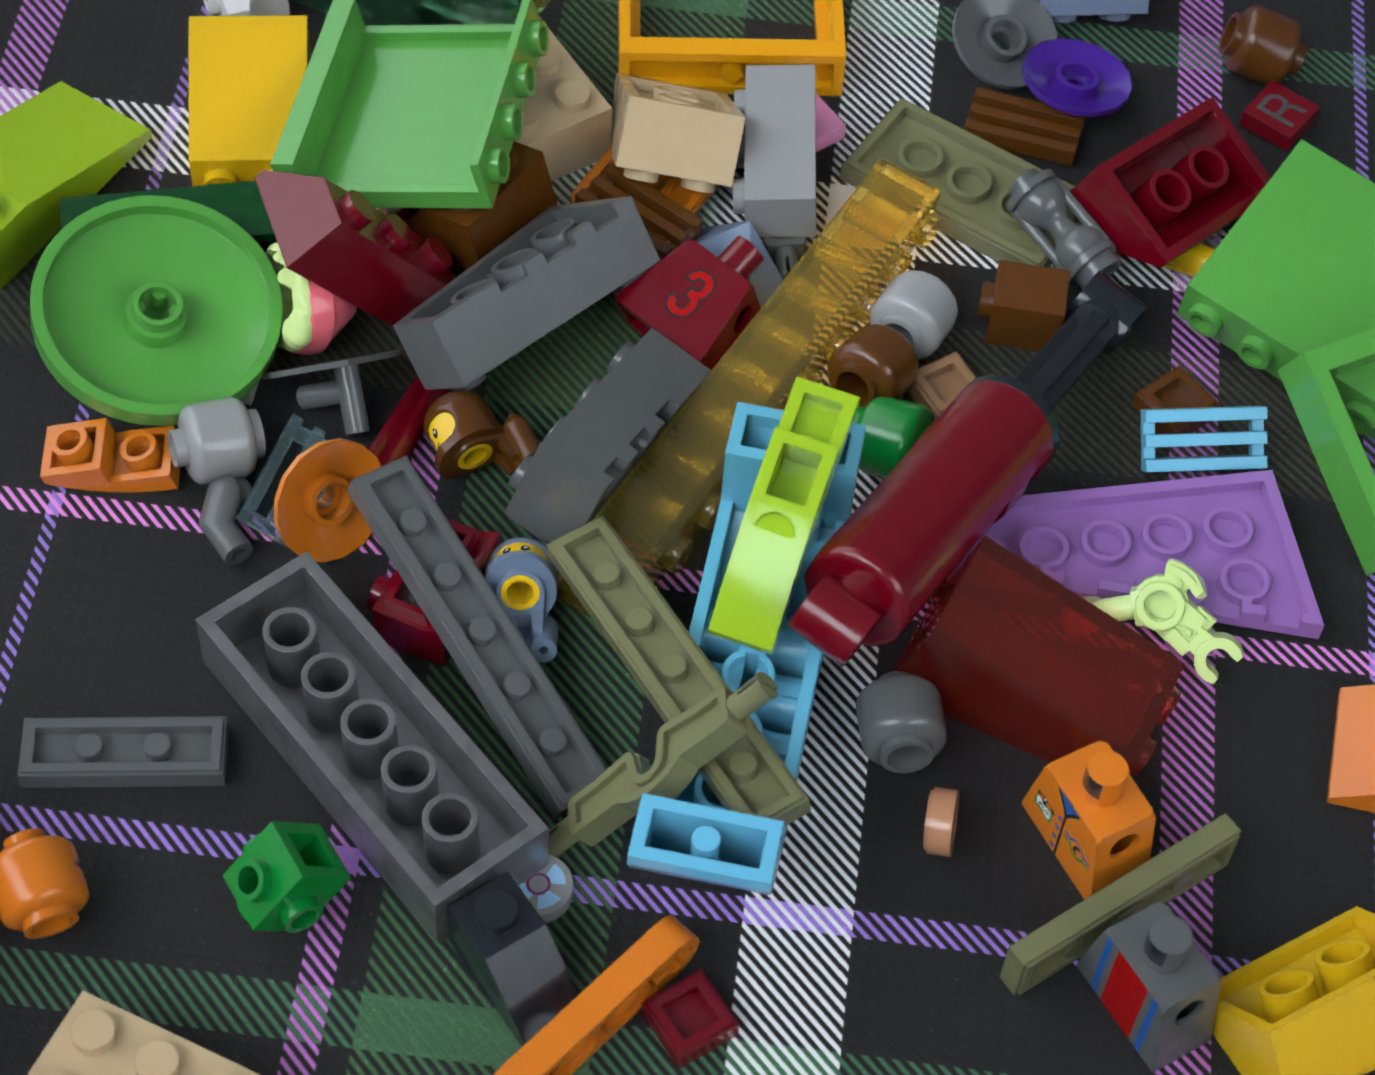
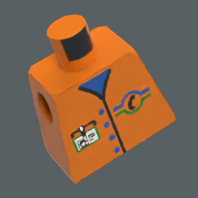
M1094 742L1052 761L1043 768L1024 797L1022 806L1084 900L1150 860L1156 821L1153 808L1129 775L1127 761L1120 754L1114 752L1107 742Z

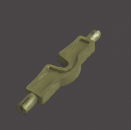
M758 672L735 692L720 686L695 706L663 724L657 733L653 765H650L649 760L638 753L632 754L627 752L623 754L597 779L568 801V816L549 829V855L559 858L562 853L579 841L590 847L596 845L637 815L642 793L669 799H675L692 781L699 768L747 733L746 718L778 696L776 692L778 688L773 679L764 672Z

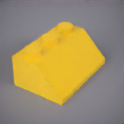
M1356 906L1220 978L1221 986L1212 1034L1241 1075H1362L1375 1070V913Z

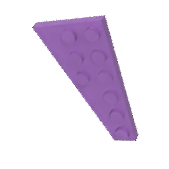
M1273 470L1021 495L1005 516L989 528L948 577V579L1070 599L1084 596L1109 598L1129 595L1131 587L1138 586L1145 578L1155 574H1165L1167 561L1174 558L1190 566L1203 578L1207 591L1206 598H1196L1190 589L1187 592L1190 599L1196 605H1201L1217 619L1216 623L1319 639L1325 626Z

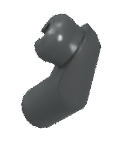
M232 475L220 476L208 485L199 518L201 530L228 566H235L244 562L253 551L252 544L235 522L237 512L248 507L249 504L246 500L253 498V490L249 481L244 477H233Z

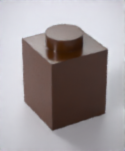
M999 260L995 282H983L977 317L988 319L985 343L1039 351L1064 322L1070 271Z

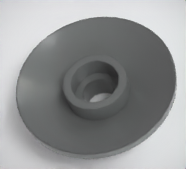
M963 0L955 13L952 25L954 45L965 66L980 80L1002 89L1026 88L1022 65L1028 51L1040 42L1058 39L1056 27L1050 14L1043 5L1040 6L1038 0ZM993 39H996L999 42H1001V44L1004 47V50L998 47L994 43Z

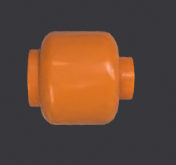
M38 828L23 830L9 836L3 842L4 850L0 852V919L3 925L15 931H23L25 937L29 939L50 937L71 928L79 920L78 912L84 908L89 899L88 886L73 843L61 836L45 835L44 831Z

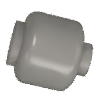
M909 270L896 275L872 305L869 322L870 325L881 324L889 326L901 333L912 345L919 360L929 357L941 345L955 325L958 307L953 293L938 277L924 271Z
M235 397L186 405L179 414L178 429L168 430L167 434L169 452L174 467L185 466L192 480L200 485L210 484L218 477L224 475L247 477L255 469L257 459L264 458L266 453L264 430L257 410H247L244 403Z

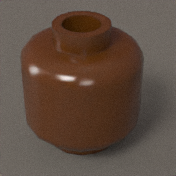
M1261 5L1251 6L1243 13L1235 12L1228 20L1219 42V53L1224 55L1225 66L1228 71L1263 86H1267L1272 80L1279 83L1287 74L1295 75L1300 69L1307 51L1306 44L1301 43L1300 24L1292 17Z
M881 324L867 325L860 328L832 353L827 365L828 380L832 388L859 396V407H865L875 397L888 396L900 399L915 382L918 375V359L912 345L901 333Z

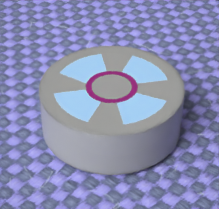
M549 855L548 866L519 885L545 923L561 917L572 902L573 878L571 872L564 862L552 855Z

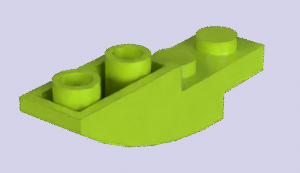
M796 376L778 427L775 426L756 478L718 594L708 634L772 655L813 542L817 521L856 416L860 401L859 396Z

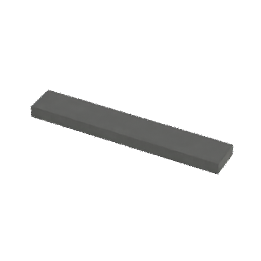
M404 456L351 480L346 491L554 819L568 813V801L597 779L607 768L408 457Z

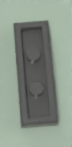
M227 716L24 718L17 777L21 788L225 786L229 740Z

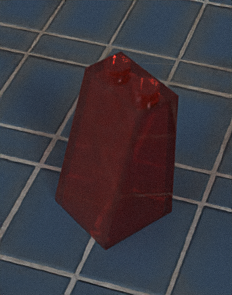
M985 535L935 592L892 671L907 672L931 681L940 693L943 714L1049 763L1094 742L1105 741L1114 752L1120 754L1127 761L1129 772L1135 776L1145 767L1156 748L1157 742L1149 738L1156 723L1161 725L1169 717L1179 701L1181 692L1175 689L1174 686L1185 663Z

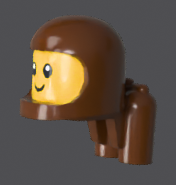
M458 390L442 395L431 404L424 417L425 435L437 451L435 466L440 476L446 479L472 474L493 462L509 476H512L529 454L534 456L540 444L529 421L525 417L510 413L504 425H500L486 401L470 391Z

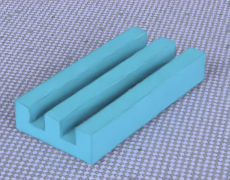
M1230 406L1141 409V471L1173 472L1268 468V456L1264 455V444H1268L1267 431H1264L1267 407ZM1248 420V431L1155 434V423ZM1249 444V455L1155 458V447Z

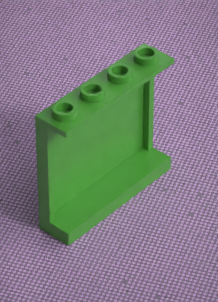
M333 0L270 164L272 170L275 172L326 178L348 192L356 190L374 208L493 209L500 184L506 183L509 177V155L514 140H519L522 135L523 110L527 98H532L536 90V68L539 58L547 54L549 47L548 27L544 20H539L534 1L522 0L515 24L365 26L356 0Z
M1301 139L1189 282L1177 315L1186 320L1188 325L1198 334L1205 337H1213L1235 351L1249 366L1263 369L1279 380L1281 378L1277 370L1302 353L1374 328L1375 183ZM1374 361L1332 378L1356 433L1368 435L1375 440Z

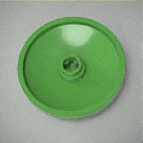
M148 195L121 198L94 207L76 217L55 235L44 250L34 272L30 294V320L34 342L44 364L57 382L80 402L99 413L124 422L148 426L178 425L179 414L188 404L226 397H235L241 400L259 383L268 370L279 342L283 319V302L277 275L270 260L254 238L241 226L220 212L193 201L170 196Z

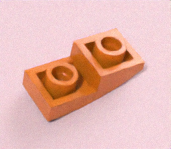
M107 418L47 426L40 478L44 484L97 492L136 493L178 489L180 467L175 468L173 465L167 438L168 430L178 428L176 425L115 432Z

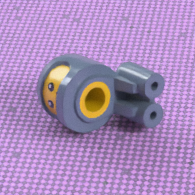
M515 537L505 540L492 552L485 565L484 578L538 662H549L555 658L558 646L559 627L557 622L548 616L556 601L558 570L549 558L547 547L541 542L528 537Z

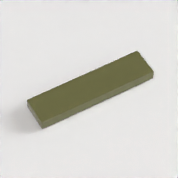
M1224 813L1009 946L999 978L1014 996L1017 994L1020 996L1082 957L1102 932L1156 902L1162 901L1167 904L1226 867L1240 838L1241 830Z

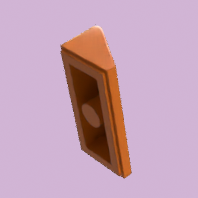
M1375 685L1341 687L1338 692L1326 803L1375 813Z

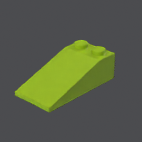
M62 81L0 116V290L61 230L60 199L96 195L152 138L151 129Z

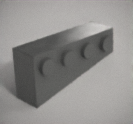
M632 196L550 206L399 320L393 327L425 390L452 388L453 392L458 390L468 391L481 384L487 377L486 373L520 353L524 348L660 261V258Z
M651 328L635 346L627 341L619 349L606 369L608 374L601 381L598 378L592 380L576 402L574 409L567 416L563 415L560 417L545 439L539 444L534 456L529 454L510 478L508 485L516 491L504 514L545 544L600 517L689 410L712 370L655 329Z

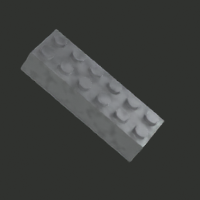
M307 551L195 619L203 661L437 944L450 936L448 906L507 871L519 886L549 865V828Z

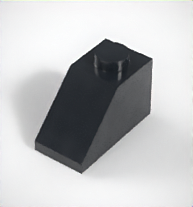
M508 871L448 906L451 946L523 1047L578 996L546 923Z

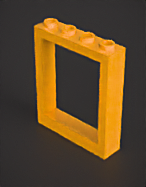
M618 0V73L734 95V90L745 89L746 66L815 64V83L818 96H842L846 64L843 0H814L816 40L641 37L640 0Z

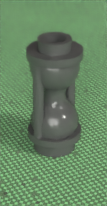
M1035 168L1030 169L1011 184L1008 192L1012 196L1008 200L1006 208L1057 269L1070 271L1069 283L1071 285L1078 284L1084 289L1098 271L1103 272L1110 278L1120 267L1121 260L1115 254L1117 246L1052 169H1046L1038 172ZM1067 207L1083 225L1076 224L1069 218ZM1040 229L1047 230L1053 235L1056 248Z

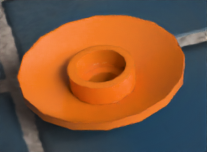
M341 438L318 442L299 454L282 475L274 498V524L283 544L298 556L307 551L316 562L321 563L345 558L364 545L373 532L346 490L351 480L382 467L379 459L364 445ZM324 489L321 498L317 501L319 494Z

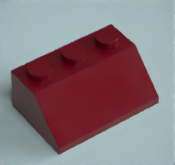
M1211 97L1097 166L1070 192L1117 246L1115 252L1162 268L1241 217L1271 177L1221 107Z
M263 170L255 177L286 268L387 324L393 326L454 280L450 270L453 260L440 241L434 237L426 239L411 230L396 214L388 216L374 208L356 190L348 192L323 177Z

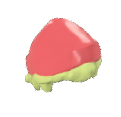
M278 242L270 245L265 254L277 275L283 302V319L277 347L301 355L322 353L352 319L357 311V306L287 269Z

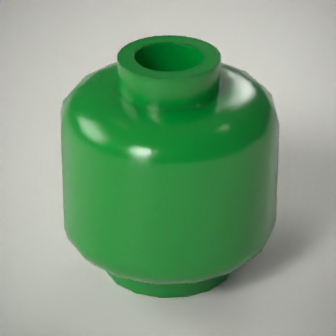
M888 396L875 397L865 407H859L853 423L866 425L859 469L867 475L884 479L911 450L914 442L936 420L933 412L923 404Z

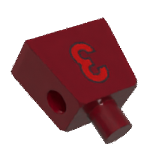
M737 236L718 257L695 240L685 241L620 291L615 300L626 325L643 337L653 328L712 370L704 384L709 388L715 382L759 315L761 309L753 285L747 278L764 261V258L752 243L741 236Z

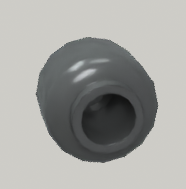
M903 671L885 673L866 686L856 700V713L862 750L873 763L884 767L886 770L902 774L921 770L931 763L933 758L941 752L946 744V724L940 693L931 681L923 677Z

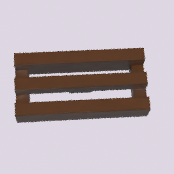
M976 87L964 130L1005 151L1072 167L1086 116H1074L1053 109L1045 103Z
M614 162L606 168V176L604 178L597 175L590 181L589 191L582 188L575 194V203L632 196L646 229H652L671 242L667 244L648 231L660 261L685 241L696 240L703 234V220L647 183L623 176L624 168L615 166Z

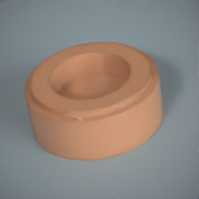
M934 787V790L930 791L923 839V850L928 855L952 856L959 808V790Z

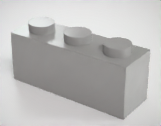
M815 64L746 66L745 89L734 90V105L740 109L746 119L745 133L742 134L736 169H744V178L733 179V214H745V221H751L760 238L816 237Z

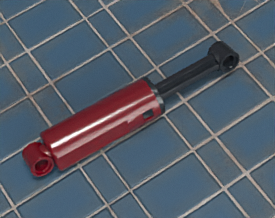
M1098 271L1065 313L1064 319L1066 321L1015 378L990 374L976 377L947 406L945 412L914 442L911 450L819 550L804 574L807 598L791 618L788 626L841 668L845 666L862 644L867 646L892 644L989 528L1005 516L1025 492L1027 485L1054 458L1060 439L1058 422L1052 410L1104 350L1110 354L1114 352L1141 318L1148 306L1103 272Z

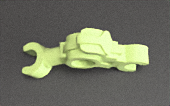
M1174 558L1167 561L1165 574H1155L1145 578L1138 586L1131 587L1129 595L1100 598L1098 596L1077 597L1066 600V606L1062 608L1067 634L1094 630L1107 623L1135 619L1136 626L1143 625L1156 631L1181 656L1190 651L1194 655V667L1197 674L1204 681L1211 684L1218 680L1219 673L1207 660V655L1210 651L1223 649L1237 662L1243 658L1244 653L1241 643L1235 636L1226 632H1215L1211 629L1217 619L1204 607L1196 605L1190 599L1187 592L1190 589L1196 598H1206L1207 591L1203 578L1190 566Z

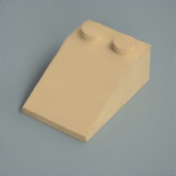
M616 73L614 83L612 159L615 166L624 168L623 176L630 179L656 183L658 182L659 174L682 178L681 186L684 188L705 193H715L716 185L732 187L746 117L734 105V102L726 93Z

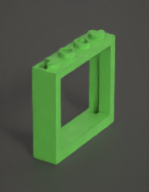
M1375 327L1304 352L1277 370L1366 576L1375 573V474L1332 377L1375 361Z

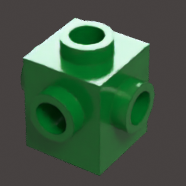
M271 821L261 833L252 837L244 845L240 857L222 875L237 901L238 911L249 923L252 931H286L288 933L301 932L314 925L322 917L323 908L351 879L321 824Z

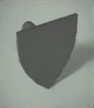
M398 349L268 372L264 374L262 380L333 368L335 380L299 386L296 393L297 402L303 410L340 404L345 434H356L370 431L358 364L406 355L407 353L405 349Z

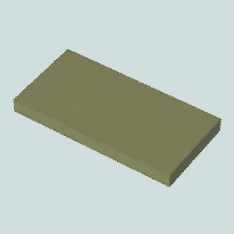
M902 97L841 165V180L997 262L1005 260L1043 267H1050L1052 264L1051 260L1006 208L1007 202L1012 196L1008 192L1011 184L1030 169L1035 168L1038 172L1043 170ZM1060 179L1064 183V185L1069 189V191H1071L1075 187L1074 185ZM1067 207V214L1069 218L1074 223L1082 225L1078 218ZM1040 229L1056 248L1053 235L1047 230Z

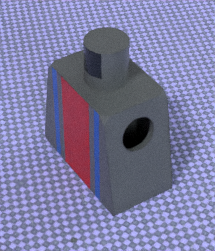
M1162 901L1156 902L1102 932L1078 961V969L1152 1073L1210 1042L1221 981L1216 970L1194 942L1189 925L1183 919L1176 917L1167 904Z

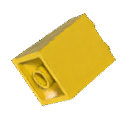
M307 15L189 16V167L193 186L256 181L255 177L263 170L273 171L270 165L311 59Z

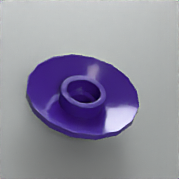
M1058 38L1040 42L1028 51L1022 65L1024 82L1036 98L1053 109L1074 116L1099 117L1115 113L1126 105L1133 87L1129 71L1116 56L1100 46L1082 40Z

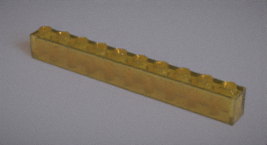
M880 158L595 516L594 519L602 515L605 516L658 591H660L658 582L667 571L673 574L678 573L687 561L694 547V541L691 539L701 527L710 530L715 525L721 501L725 451L737 402L784 410L796 376L820 384L823 377L821 370L830 360L832 353L853 335L851 331L858 321L864 325L869 323L872 305L881 295V291L896 275L908 270L912 261L910 253L916 246L925 249L931 242L941 222V218L934 215L941 194L939 189ZM557 571L558 590L556 597L590 617L560 572Z

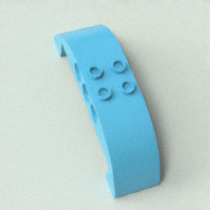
M737 402L725 451L721 501L689 634L732 692H735L751 680L758 672H764L773 679L778 688L776 691L778 696L751 714L750 718L797 781L823 653L792 630L788 623L807 598L804 574L819 550L851 515L866 425L852 424L816 524L813 542L771 655L708 634L718 594L756 478L775 426L778 427L784 410ZM697 771L689 785L675 799L642 793L627 854V865L631 868L771 895L788 825L783 827L784 821L726 810L703 776Z

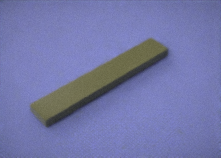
M604 515L546 544L550 560L665 723L695 706L720 686L729 689ZM749 716L746 718L747 733L699 768L698 771L726 810L784 821L783 827L811 812L810 799Z

